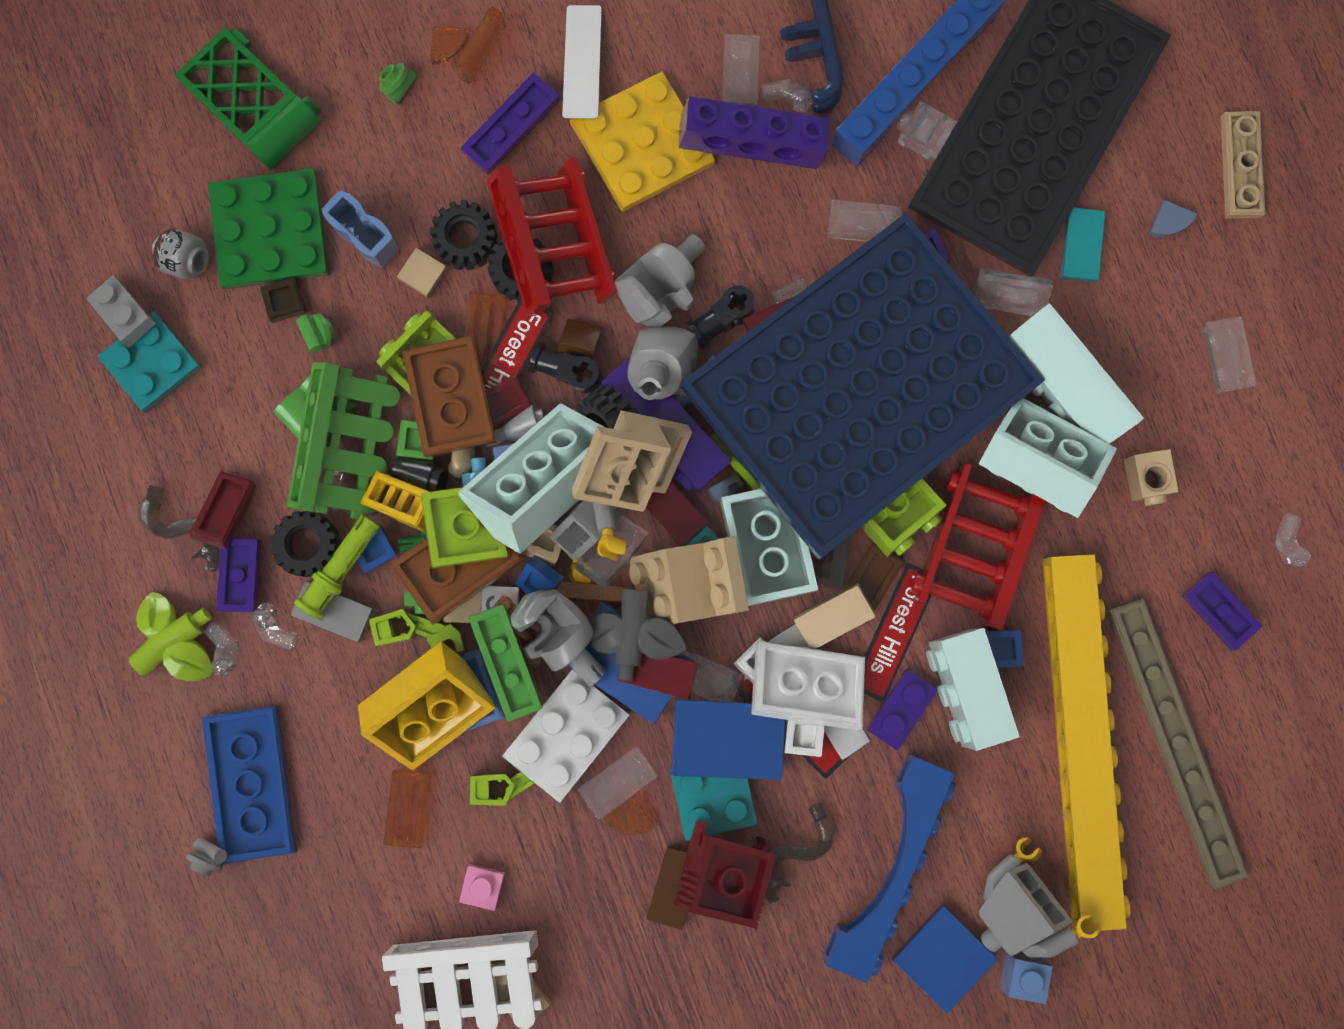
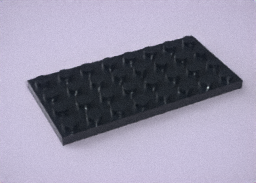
M1028 0L908 208L1027 276L1032 277L1171 35L1109 0Z

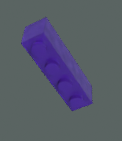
M629 357L601 382V386L605 384L606 386L611 385L615 391L620 390L622 398H628L631 401L629 405L631 408L635 407L637 409V414L687 424L690 427L692 434L678 463L677 473L674 477L686 491L689 492L693 488L699 494L730 466L731 460L672 396L664 399L647 400L634 391L628 380Z

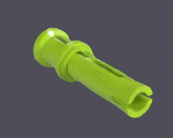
M361 514L323 570L314 572L312 583L301 598L295 599L294 604L308 615L321 621L325 616L323 611L335 594L340 595L343 591L341 583L381 526Z

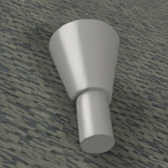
M532 404L504 424V427L494 430L497 443L486 446L489 448L508 440L517 441L547 415L543 408L538 410L536 405Z

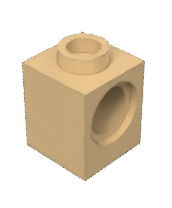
M1170 449L1137 454L1124 459L1132 502L1144 500L1145 506L1162 504L1167 502L1166 496L1179 492ZM1148 470L1157 476L1158 483L1156 488L1150 487L1145 480Z

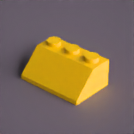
M441 641L358 705L361 735L412 771L496 708L495 703L466 660Z

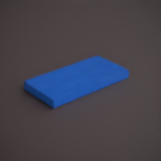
M278 706L202 717L218 847L227 853L225 861L221 864L297 852Z

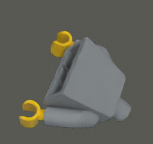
M581 500L548 536L569 555L570 559H573L569 571V579L572 583L586 586L591 582L593 567L583 565L582 560L587 557L586 551L597 541H599L597 551L602 557L616 561L618 554L623 555L625 553L626 541L613 537V533L617 530L615 521L626 508Z
M1022 838L1017 842V853L1015 855L1009 854L987 875L983 894L985 903L979 910L981 919L988 927L981 934V941L984 946L992 952H997L1003 947L1011 956L1022 951L1029 958H1051L1077 945L1078 939L1081 937L1090 939L1096 937L1101 928L1093 934H1087L1082 930V922L1093 917V915L1082 916L1078 920L1076 927L1072 929L1068 927L1073 923L1072 919L1028 863L1021 865L1024 861L1036 862L1042 854V850L1037 848L1031 855H1024L1025 846L1032 840L1030 838Z

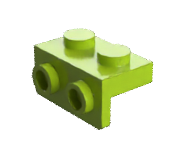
M427 310L422 315L418 313L409 319L404 326L405 332L396 341L392 339L382 347L379 352L380 358L376 362L410 395L402 351L456 339Z

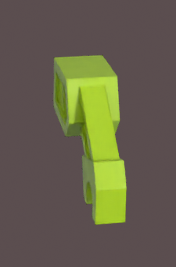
M405 609L369 619L375 646L414 640L416 634L427 637L426 641L431 648L440 641L444 643L447 640H452L455 643L456 652L466 650L462 632L453 624L446 626L435 623L432 625L428 619L411 614ZM397 618L404 619L406 625L410 626L409 632L396 636L392 620Z
M522 772L517 773L511 778L506 773L470 775V805L506 806L510 799L533 785L534 782ZM505 779L509 785L505 788L506 792L503 798L501 796L489 798V781L497 780L502 782Z

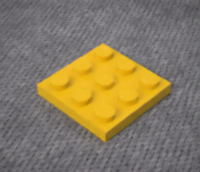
M663 71L599 102L597 118H570L572 128L622 213L712 167L715 163L711 153L678 148L681 114L684 107Z

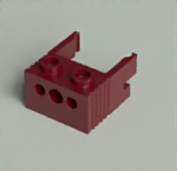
M696 820L683 866V877L680 879L681 884L678 886L679 891L676 893L677 898L674 900V905L690 913L758 929L759 924L757 921L760 920L759 914L762 913L761 907L764 905L763 900L766 898L764 893L768 890L776 854L768 852L770 840L757 836V843L749 847L711 837L706 834V827L709 824Z

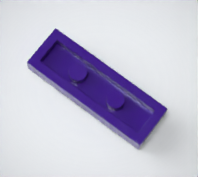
M533 72L461 147L462 153L484 173L489 175L560 101V95Z

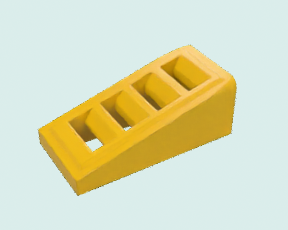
M376 471L360 503L426 533L421 493L429 491ZM386 485H389L390 488L381 504L378 501ZM401 490L402 493L393 509L392 506ZM413 496H414L415 499H414V501H413V503H412V505H411V507H410L408 513L406 514L405 512H406V510H407V508H408V506H409V504H410V502H411V500H412V498H413Z

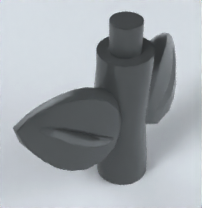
M622 589V617L617 613L604 612L596 615L590 622L593 636L588 644L600 653L612 654L616 652L614 664L620 665L618 680L633 681L634 667H640L642 653L649 658L663 659L673 657L686 650L682 635L670 621L662 617L648 618V592Z

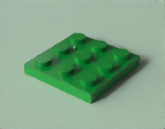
M314 168L208 183L219 284L223 290L270 284L292 277L299 280L329 275L318 178Z

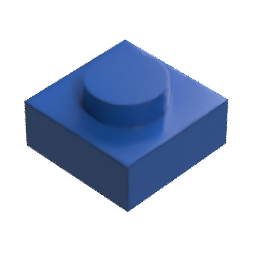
M380 525V530L371 539L357 560L364 574H369L399 556L382 525Z
M534 555L526 564L515 585L529 594L538 590L557 589L564 577Z
M1021 630L986 632L997 668L1024 667Z

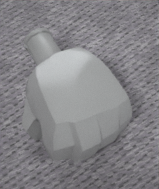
M691 234L677 248L666 243L657 244L615 280L614 283L618 297L626 308L627 313L636 323H642L646 327L662 326L672 318L671 310L681 308L687 311L692 307L694 300L690 291L694 284L695 274L691 263L706 251L705 245L699 237Z
M662 325L641 328L628 364V380L634 391L647 400L664 399L672 394L687 396L679 386L695 370L698 358V340L696 335L686 329Z
M556 589L538 590L524 595L511 614V625L516 633L522 632L536 621L541 625V631L538 636L521 649L525 658L542 657L552 671L560 670L570 664L586 681L588 686L598 682L601 679L598 674L603 676L606 668L601 666L585 649L593 636L592 626L585 614Z

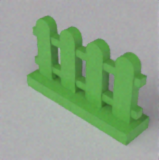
M312 362L286 507L313 512L314 505H316L315 512L327 514L328 507L351 510L350 518L358 519L363 513L371 514L376 512L360 502L367 490L369 477H373L376 471L385 474L387 470L386 461L382 457L374 456L373 454L376 442H387L393 436L392 425L387 421L380 420L382 406L392 407L396 405L399 401L400 393L395 386L386 384L387 377L376 375L375 381L352 377L353 369L341 367L340 374H338L340 365ZM334 396H336V397H335V402H334V408H333V410H332L333 399H334ZM347 399L370 403L368 417L345 413ZM327 432H329L327 446H325ZM341 435L364 439L362 453L338 449ZM321 468H322V474H321L320 483H318V482H319L320 471H321ZM334 471L356 474L355 489L332 485Z

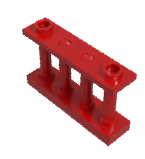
M576 156L569 157L558 171L559 175L518 181L513 176L511 166L497 167L486 182L527 317L541 315L551 304L552 297L594 290L598 304H602L617 292L614 283L617 279L616 274L609 266L587 194L586 176L579 167ZM564 190L569 209L531 215L524 212L520 200L522 195ZM574 223L579 242L541 249L534 246L530 233L531 229ZM584 256L590 275L549 283L544 279L541 263Z
M964 463L958 470L953 469L947 480L945 489L950 491L946 503L947 506L944 508L941 517L943 520L939 523L923 573L917 572L911 586V592L915 593L913 602L917 604L926 603L929 594L979 612V616L983 617L982 627L993 631H1002L1046 501L1028 492L1017 496L971 480L968 477L972 465ZM963 492L1013 509L1014 514L1018 515L1014 529L1009 528L1005 530L957 513ZM953 526L1003 544L1002 548L1007 549L1003 562L993 564L945 547L951 527ZM940 560L991 578V582L995 583L991 597L986 596L984 599L933 581Z

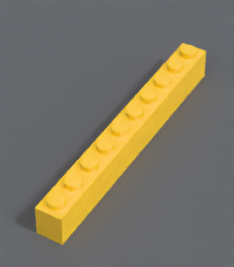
M1095 554L1049 557L1042 559L1072 926L1076 927L1078 920L1082 916L1093 915V917L1082 922V930L1084 932L1096 931L1100 928V931L1127 929L1126 918L1130 917V903L1123 891V880L1127 879V866L1124 858L1120 856L1119 843L1124 841V830L1121 821L1117 820L1116 805H1120L1121 793L1119 785L1114 783L1113 768H1116L1118 764L1116 748L1111 746L1110 731L1114 730V715L1112 710L1108 709L1107 694L1111 692V678L1109 673L1105 672L1104 657L1108 655V642L1106 636L1102 635L1101 621L1105 618L1104 602L1102 599H1099L1098 584H1101L1102 570L1100 564L1096 563Z

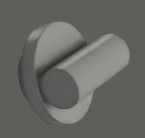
M198 838L193 843V852H188L186 859L192 862L189 867L191 870L211 876L212 871L221 872L223 866L220 864L225 861L227 853L209 841Z

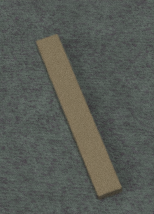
M1144 598L1107 610L1210 888L1216 890L1249 878Z

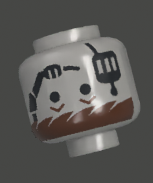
M171 228L164 231L153 242L152 253L154 263L163 273L179 279L190 280L202 274L208 266L209 252L205 242L199 236L180 229Z

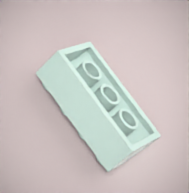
M1050 303L1008 336L1045 380L1031 392L1043 398L1048 404V412L1108 444L1144 419Z
M560 403L459 490V496L495 539L521 554L579 501L574 499L571 489L597 426H604Z

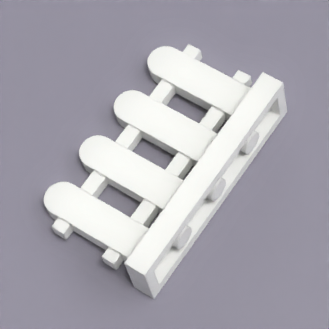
M537 930L392 945L382 956L384 971L396 970V973L390 976V985H398L401 1011H397L395 1014L396 1024L403 1023L404 1029H428V1021L439 1020L441 1029H462L465 1023L464 1017L475 1016L479 1029H496L500 1023L501 1014L512 1013L513 1021L517 1027L521 1029L530 1028L537 1018V1011L542 1010L544 1007L543 999L535 998L532 972H537L538 963L537 960H530V957L538 947ZM505 960V963L493 964V961ZM468 963L467 967H457V964ZM432 967V970L421 971V968ZM507 975L510 1001L499 1002L495 976ZM470 978L474 1004L462 1005L459 979ZM434 982L437 1008L426 1009L423 983Z

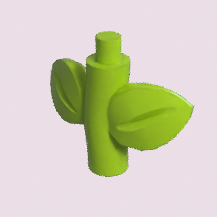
M154 592L147 595L137 611L136 621L141 633L149 639L129 656L128 659L133 669L139 675L146 677L163 661L169 673L180 680L196 681L211 676L212 664L209 655L202 645L193 640L204 632L203 625L212 619L210 613L205 608H201L195 614L187 612L176 619L175 608L167 598Z

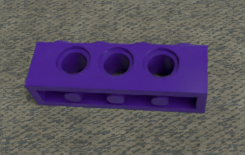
M689 96L681 114L678 148L817 169L828 152L830 118Z

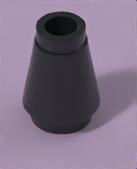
M398 457L392 467V477L433 492L445 489L449 470L447 467H443L439 461Z

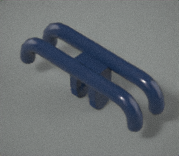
M811 0L815 20L786 26L780 33L782 40L785 41L813 37L819 38L809 43L791 47L784 53L786 60L789 62L823 57L828 83L825 87L816 89L811 94L813 101L811 104L812 110L815 113H823L832 109L839 102L842 95L843 72L828 0Z

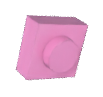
M469 864L459 903L495 911L505 872Z

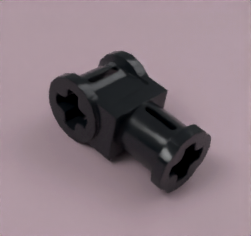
M730 287L724 292L721 299L710 306L708 312L695 321H687L685 325L689 332L696 335L698 345L704 349L708 346L707 342L723 331L727 333L737 325H743V319L754 314V297L746 287ZM736 300L739 304L744 302L745 310L732 309V301Z
M538 342L535 346L529 362V372L534 374L538 371L553 376L561 382L572 385L577 391L586 394L592 393L601 385L602 373L593 359L586 356L576 357L565 352L562 354L546 348L545 343ZM588 367L593 376L591 379L585 378L581 383L577 373L578 371L584 372Z

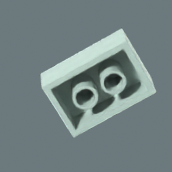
M1022 398L1007 413L979 464L989 469L993 474L1002 476L1022 487L1026 492L1034 494L1055 505L1059 510L1078 518L1097 489L1117 448Z
M762 489L721 497L720 505L727 536L736 537L748 607L818 590L809 547Z
M968 629L928 642L931 649L926 651L928 663L933 672L938 671L942 685L938 686L937 689L943 706H949L953 720L949 721V727L956 743L961 742L962 747L978 751L1019 738L1020 736L985 629Z

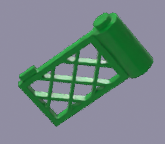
M224 27L174 76L271 171L321 123L318 117L321 110L308 96L301 99L295 95L247 49L251 45L250 41L239 30L234 28L230 32ZM229 41L234 46V60H217V51ZM233 68V83L216 84L217 69ZM241 68L258 69L257 82L240 83ZM198 69H209L208 84H193L189 78ZM264 90H279L284 95L276 105L263 106ZM240 91H257L256 106L239 107ZM202 92H208V96L206 97ZM215 92H232L231 107H216ZM256 114L255 124L243 134L238 129L239 115ZM225 115H231V121Z

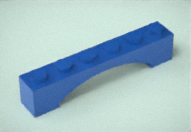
M956 0L835 130L831 145L858 167L880 144L888 131L929 84L996 19L1005 0Z
M907 755L894 788L901 791L903 804L901 840L894 864L882 888L864 911L845 926L836 924L822 957L826 966L868 984L871 975L876 976L879 973L884 959V955L880 954L886 940L891 941L898 927V920L895 919L900 905L905 907L910 899L913 886L909 883L914 871L919 872L922 869L927 857V851L923 849L928 837H934L941 824L942 817L938 816L943 802L948 803L956 787V783L952 781L954 773L913 755Z

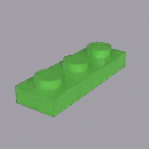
M505 604L469 616L468 619L507 722L541 710L543 708L514 628L511 625Z

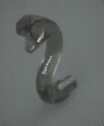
M149 485L146 497L142 499L140 516L146 528L155 536L163 539H174L190 533L196 518H187L171 525L160 522L159 510L162 504L160 500L164 489ZM203 542L204 546L191 558H203L207 562V567L204 569L216 572L219 568L220 547Z
M821 802L808 808L814 820L813 825L818 832V841L814 845L807 847L796 844H784L770 851L776 854L768 890L764 893L770 904L779 901L780 898L776 896V891L780 887L791 886L789 882L777 875V867L780 862L786 859L813 861L824 856L830 850L835 840L836 830L830 814L827 815Z

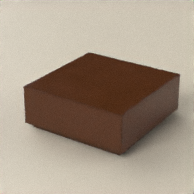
M568 318L559 341L558 351L593 359L601 338L602 327Z

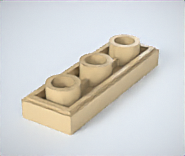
M1260 111L1224 112L1221 115L1225 219L1261 218L1265 215ZM1241 160L1246 162L1247 167L1242 164Z

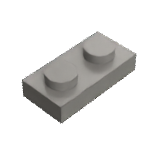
M114 275L86 298L118 339L128 348L156 325L123 283Z

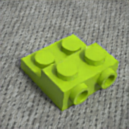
M922 478L864 524V531L887 557L894 551L898 556H901L916 543L912 538L913 535L921 529L927 534L943 520L939 514L947 505Z

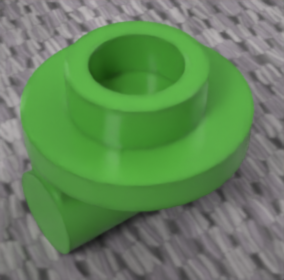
M403 63L390 64L379 76V90L386 95L388 100L398 105L417 78V74Z
M320 313L313 314L312 316L303 315L296 319V323L310 353H316L330 347L331 340L334 339V329L329 319H325Z

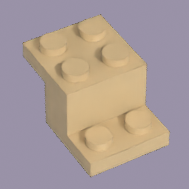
M621 410L613 429L597 426L571 489L574 499L644 512L652 492L666 493L692 434L690 427L687 424Z
M735 536L705 543L662 549L629 558L631 564L629 574L635 590L648 592V618L662 617L672 624L749 611Z

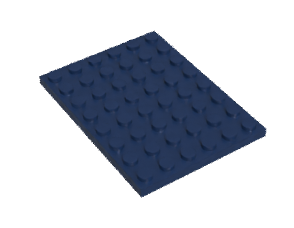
M905 213L682 381L679 387L817 559L820 560L1045 380L907 213Z

